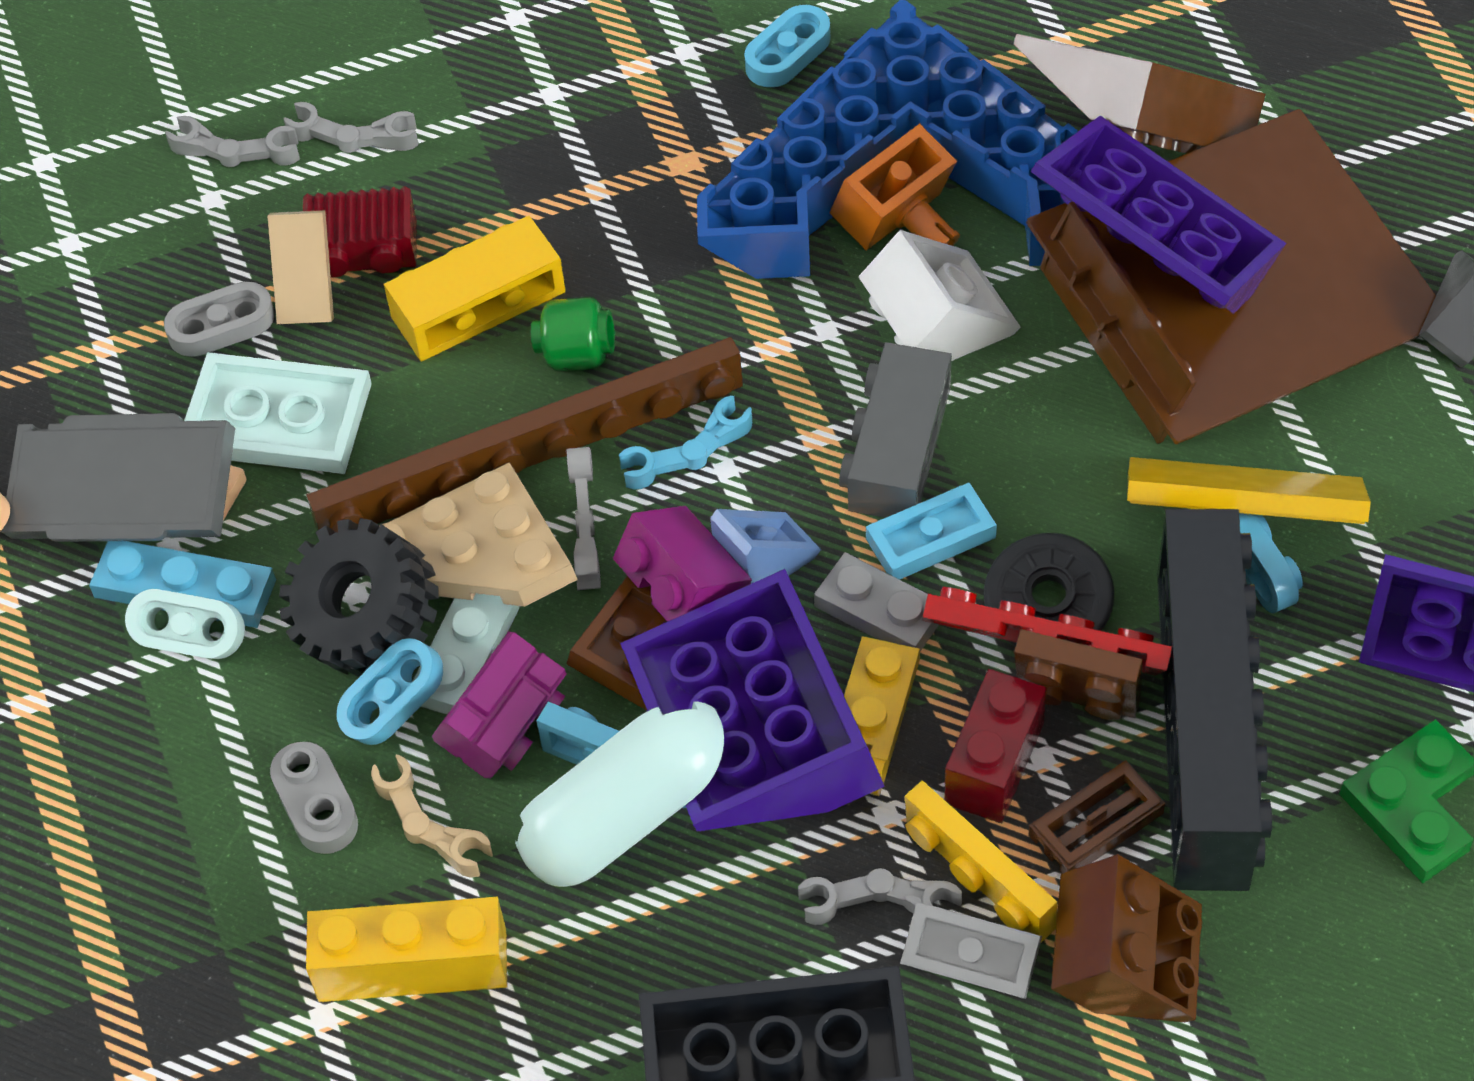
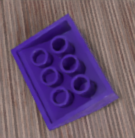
M1101 115L1037 161L1031 170L1034 175L1061 193V197L1066 204L1074 202L1080 211L1088 212L1107 225V230L1116 239L1124 243L1134 244L1153 257V262L1162 271L1173 276H1180L1199 289L1200 295L1208 303L1218 308H1226L1233 314L1253 295L1286 245L1277 236Z
M1385 554L1358 663L1474 692V576Z
M785 569L620 643L647 711L659 707L662 715L675 711L692 709L693 702H702L715 708L721 720L724 731V747L719 766L707 786L700 794L686 804L697 832L827 813L885 787Z

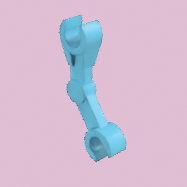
M734 396L724 397L715 406L704 430L695 439L685 442L683 446L652 453L640 446L624 449L619 454L621 469L630 468L634 465L643 466L640 470L624 472L626 487L633 490L648 487L658 474L685 468L691 470L701 469L707 463V458L718 447L727 445L749 433L752 428L751 407L740 418L734 420L727 419L726 417L735 411Z

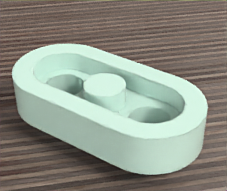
M149 589L136 595L129 603L125 615L127 631L138 644L149 648L202 658L222 659L230 656L239 648L245 634L242 615L233 605L220 600L160 589ZM164 609L168 613L169 621L164 629L158 630L154 623L155 615ZM219 619L224 625V633L220 639L214 641L209 634V628L215 620Z

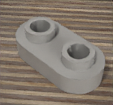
M239 282L175 305L164 319V329L169 344L175 352L184 356H200L262 334L271 326L275 312L270 294L265 287L255 282Z
M296 742L281 749L272 760L270 775L278 797L300 841L309 850L321 854L334 853L345 848L351 843L357 833L358 819L353 803L328 754L322 747L311 742ZM309 764V767L303 772L295 773L291 771L296 766ZM324 810L333 811V814L327 819H315V816Z

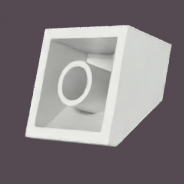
M899 230L859 275L861 282L871 295L869 297L870 305L879 315L887 319L896 333L894 340L899 345L952 353L951 361L1010 337L1021 328L969 251Z

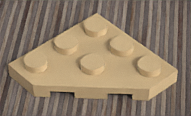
M510 462L493 471L484 473L477 479L440 497L434 498L428 503L388 523L382 524L425 554L422 559L432 564L436 574L427 580L438 586L439 596L473 600L476 593L500 596L503 604L525 607L578 580L570 561Z

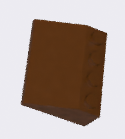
M1016 34L1013 44L1089 119L1094 120L1101 115L1140 143L1186 154L1257 126L1266 95L1262 92L1150 61Z

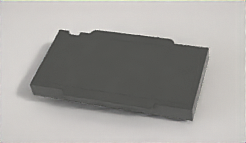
M175 413L70 415L64 419L63 423L49 424L48 429H40L33 424H18L6 499L10 504V516L1 532L11 539H51L55 542L160 541L164 538L221 537L236 428L227 420L183 421Z

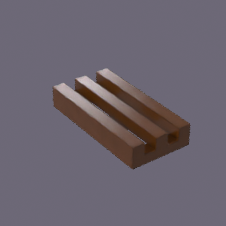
M1125 760L1031 823L1028 836L1035 844L1040 842L1044 846V854L1051 862L1056 860L1060 865L1059 871L1065 873L1091 864L1163 815L1165 802ZM1127 783L1131 787V789L1109 804L1101 806L1088 815L1087 819L1057 838L1053 832ZM1140 801L1144 802L1138 807H1136L1134 810H1132L1131 812H1129L1128 814H1126L1125 816L1111 824L1109 827H1107L1106 829H1104L1103 831H1101L1100 833L1086 841L1084 844H1082L1072 852H1069L1071 848H1073L1081 841H1083L1084 839H1086L1087 837H1089L1090 835H1092L1093 833L1107 825L1109 822H1111L1112 820H1114L1115 818H1117L1118 816L1132 808L1134 805H1136Z

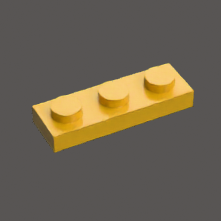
M923 780L904 796L907 822L905 827L911 838L925 851L931 852L935 849L950 863L949 867L952 874L967 890L976 892L979 889L995 904L994 909L997 915L1007 927L1042 936L1041 942L1056 929L1057 901Z

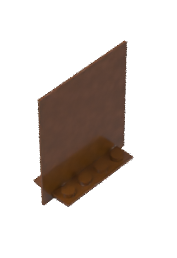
M1301 109L1294 110L1168 161L1286 243L1253 295L1234 314L1226 308H1218L1208 303L1200 295L1199 289L1180 276H1173L1162 271L1153 262V257L1134 244L1124 243L1116 239L1107 230V225L1088 212L1080 211L1074 202L1069 204L1063 203L1031 216L1026 221V224L1045 251L1040 269L1157 444L1162 443L1167 434L1174 444L1184 442L1420 337L1419 333L1436 297L1381 221L1377 212L1368 203Z

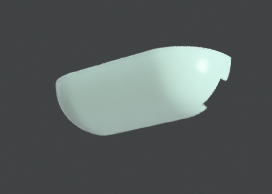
M693 702L692 709L675 711L662 715L659 707L653 708L625 726L535 797L521 812L520 817L523 826L520 830L518 841H515L520 856L531 872L545 883L553 886L567 887L580 884L599 873L700 794L714 776L723 753L724 731L715 708L702 702Z

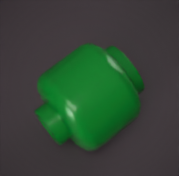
M593 297L551 300L544 305L540 320H535L531 323L533 351L535 354L543 353L547 365L554 371L598 368L604 363L606 354H612L615 349V327L612 313L609 309L603 310L600 303Z

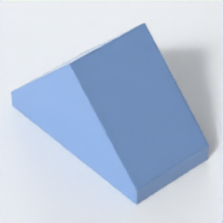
M716 509L710 518L712 535L751 577V584L783 569L786 570L789 576L815 559L821 551L786 512Z

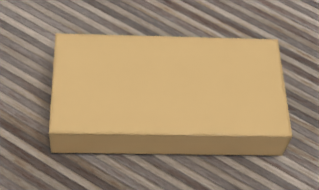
M325 210L270 213L268 215L277 324L332 322L334 312Z

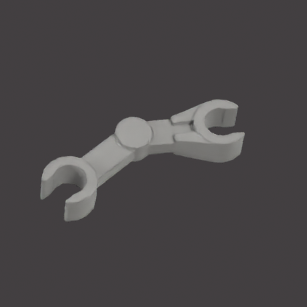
M297 102L294 105L298 119L304 122L298 123L284 117L285 126L295 128L298 141L302 142L318 138L339 146V149L346 153L355 152L361 147L368 146L407 151L419 144L415 117L413 113L408 111L393 113L368 126H343L318 117V112L314 105L307 102Z
M178 116L176 118L180 131L187 135L176 136L169 131H165L169 147L174 153L186 156L207 155L220 160L221 164L226 167H234L245 161L270 158L275 164L285 166L300 160L296 145L299 144L296 130L290 126L276 127L268 133L266 138L244 141L224 140L214 136L193 117Z
M590 447L567 449L569 481L576 485L578 511H575L577 537L579 539H576L574 550V569L578 579L577 590L601 588L600 566L595 540L592 537L595 535L593 510H590L588 482L593 481Z
M881 868L874 869L866 876L834 884L822 877H811L804 880L798 886L799 900L817 895L823 896L828 900L821 906H812L804 909L805 922L813 925H822L829 922L839 908L871 900L877 902L890 901L905 906L912 913H914L916 902L933 906L932 904L935 901L942 899L959 906L962 904V891L951 882H911L895 877L890 871Z

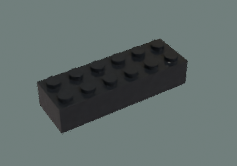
M1165 509L1157 570L1160 643L1172 646L1167 671L1162 673L1173 887L1177 890L1249 891L1254 867L1263 868L1265 865V838H1270L1272 831L1270 799H1261V782H1266L1268 773L1266 744L1257 743V727H1262L1264 716L1262 689H1254L1253 673H1258L1259 638L1258 636H1250L1249 621H1254L1256 593L1254 584H1246L1245 569L1251 568L1252 539L1250 533H1240L1239 509Z

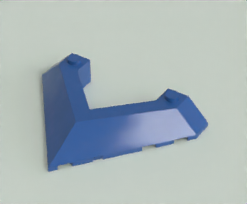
M899 0L890 9V18L877 30L871 27L844 53V59L835 68L830 67L777 118V127L763 141L756 138L731 163V172L716 186L710 183L697 196L698 244L755 279L810 276L809 235L833 217L829 212L844 179L918 124H921L957 160L949 176L951 180L1025 226L1029 266H1041L1045 251L1026 224V221L1031 216L1065 202L1061 197V193L1034 175L1031 170L1037 161L1077 133L1078 130L1069 123L1064 127L1059 125L1045 114L1046 106L986 60L980 61L969 52V48L941 26L937 24L934 27H930L916 16V7L908 1Z

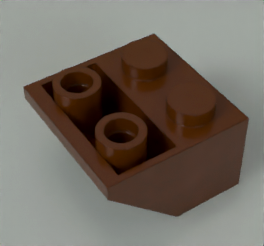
M1119 854L1062 873L1060 876L1051 989L1096 1014L1184 1023L1196 1020L1202 904Z

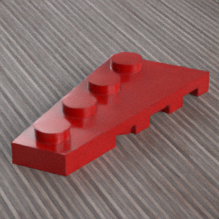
M942 586L940 596L928 594L922 617V621L1014 643H1017L1020 629L1140 658L1142 659V673L1156 676L1167 671L1172 646L1154 643V636L1124 628H1119L1117 634L1094 630L1095 622L1064 614L1059 615L1058 622L1034 617L1036 608L1001 600L999 609L975 604L977 594Z

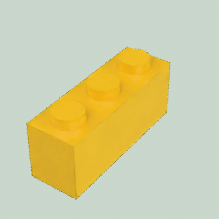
M530 215L511 224L503 225L482 238L463 247L454 248L446 255L414 270L406 271L397 278L384 283L391 318L421 362L565 293L561 259Z
M498 897L307 911L306 971L318 1002L508 988L506 927Z

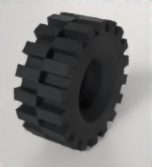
M362 518L359 520V525L350 519L337 521L338 532L324 526L316 531L320 542L315 546L305 540L297 549L304 555V558L299 565L290 561L285 570V573L293 577L292 584L281 585L279 594L280 598L290 603V606L279 610L281 620L292 626L286 631L291 641L300 645V650L341 673L347 675L350 672L357 677H360L397 641L411 638L424 643L428 635L422 632L420 628L424 621L434 623L437 614L435 609L428 606V600L439 599L438 586L427 580L436 574L432 564L422 559L425 554L381 524L379 526L372 520ZM365 575L371 578V592L367 602L354 615L349 617L343 616L341 604L347 588L356 579Z

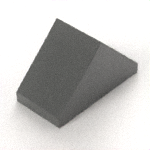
M1463 250L1454 255L1419 333L1422 338L1459 367L1467 365L1474 358V259Z

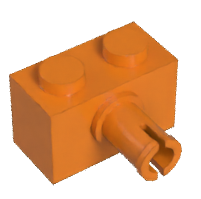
M918 124L844 179L829 213L866 251L895 228H902L904 226L912 234L953 246L960 238V234L956 230L954 231L928 203L941 194L957 160L921 124Z

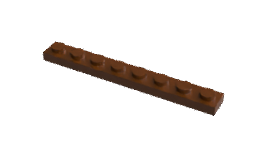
M732 337L306 494L315 527L318 531L327 526L338 532L337 521L350 519L359 525L360 518L372 520L376 524L391 518H398L428 503L430 500L477 479L482 474L493 471L509 462L517 474L524 468L548 459L567 456V449L580 448L604 438H614L622 435L628 429L658 418L671 417L684 408L708 399L724 397L732 390L743 387L740 351Z

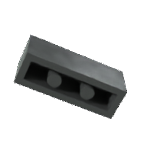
M885 342L879 364H869L864 395L870 397L867 409L857 408L852 429V441L857 442L855 453H845L840 470L839 486L848 488V511L886 518L921 503L951 389L952 353Z

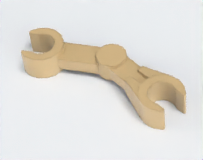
M400 755L395 756L402 776L393 782L382 780L379 770L374 764L371 775L375 790L380 797L392 801L402 821V827L407 840L414 844L422 843L436 850L462 876L469 878L479 877L480 872L477 862L463 858L462 855L470 849H478L484 854L493 857L491 844L487 836L475 830L444 827L429 820L428 816L422 812L412 792L414 778L410 764L404 757Z

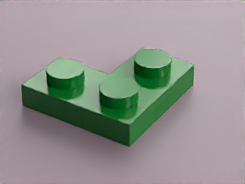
M1436 719L1342 782L1339 795L1422 884L1468 853L1471 849L1474 839L1446 811L1437 799L1474 775V758Z

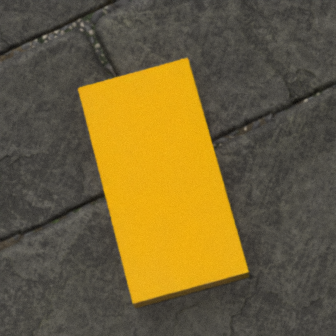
M1130 457L1127 501H1130L1132 504L1188 509H1239V513L1356 524H1365L1369 520L1371 501L1362 477Z

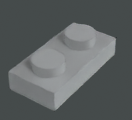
M846 552L814 593V607L878 640L919 648L921 651L939 626L938 624L922 621L928 596L927 593Z
M916 902L900 964L1026 999L1042 936Z

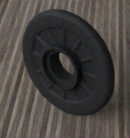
M1058 533L1034 534L1012 543L993 562L984 586L985 606L999 609L1001 600L1020 603L1036 608L1034 617L1058 622L1060 614L1075 616L1095 622L1094 630L1102 631L1114 605L1113 579L1102 557L1083 541ZM1043 581H1055L1063 586L1066 596L1056 606H1041L1032 597L1033 589L1037 584ZM1008 641L1010 644L1016 647L1017 643Z

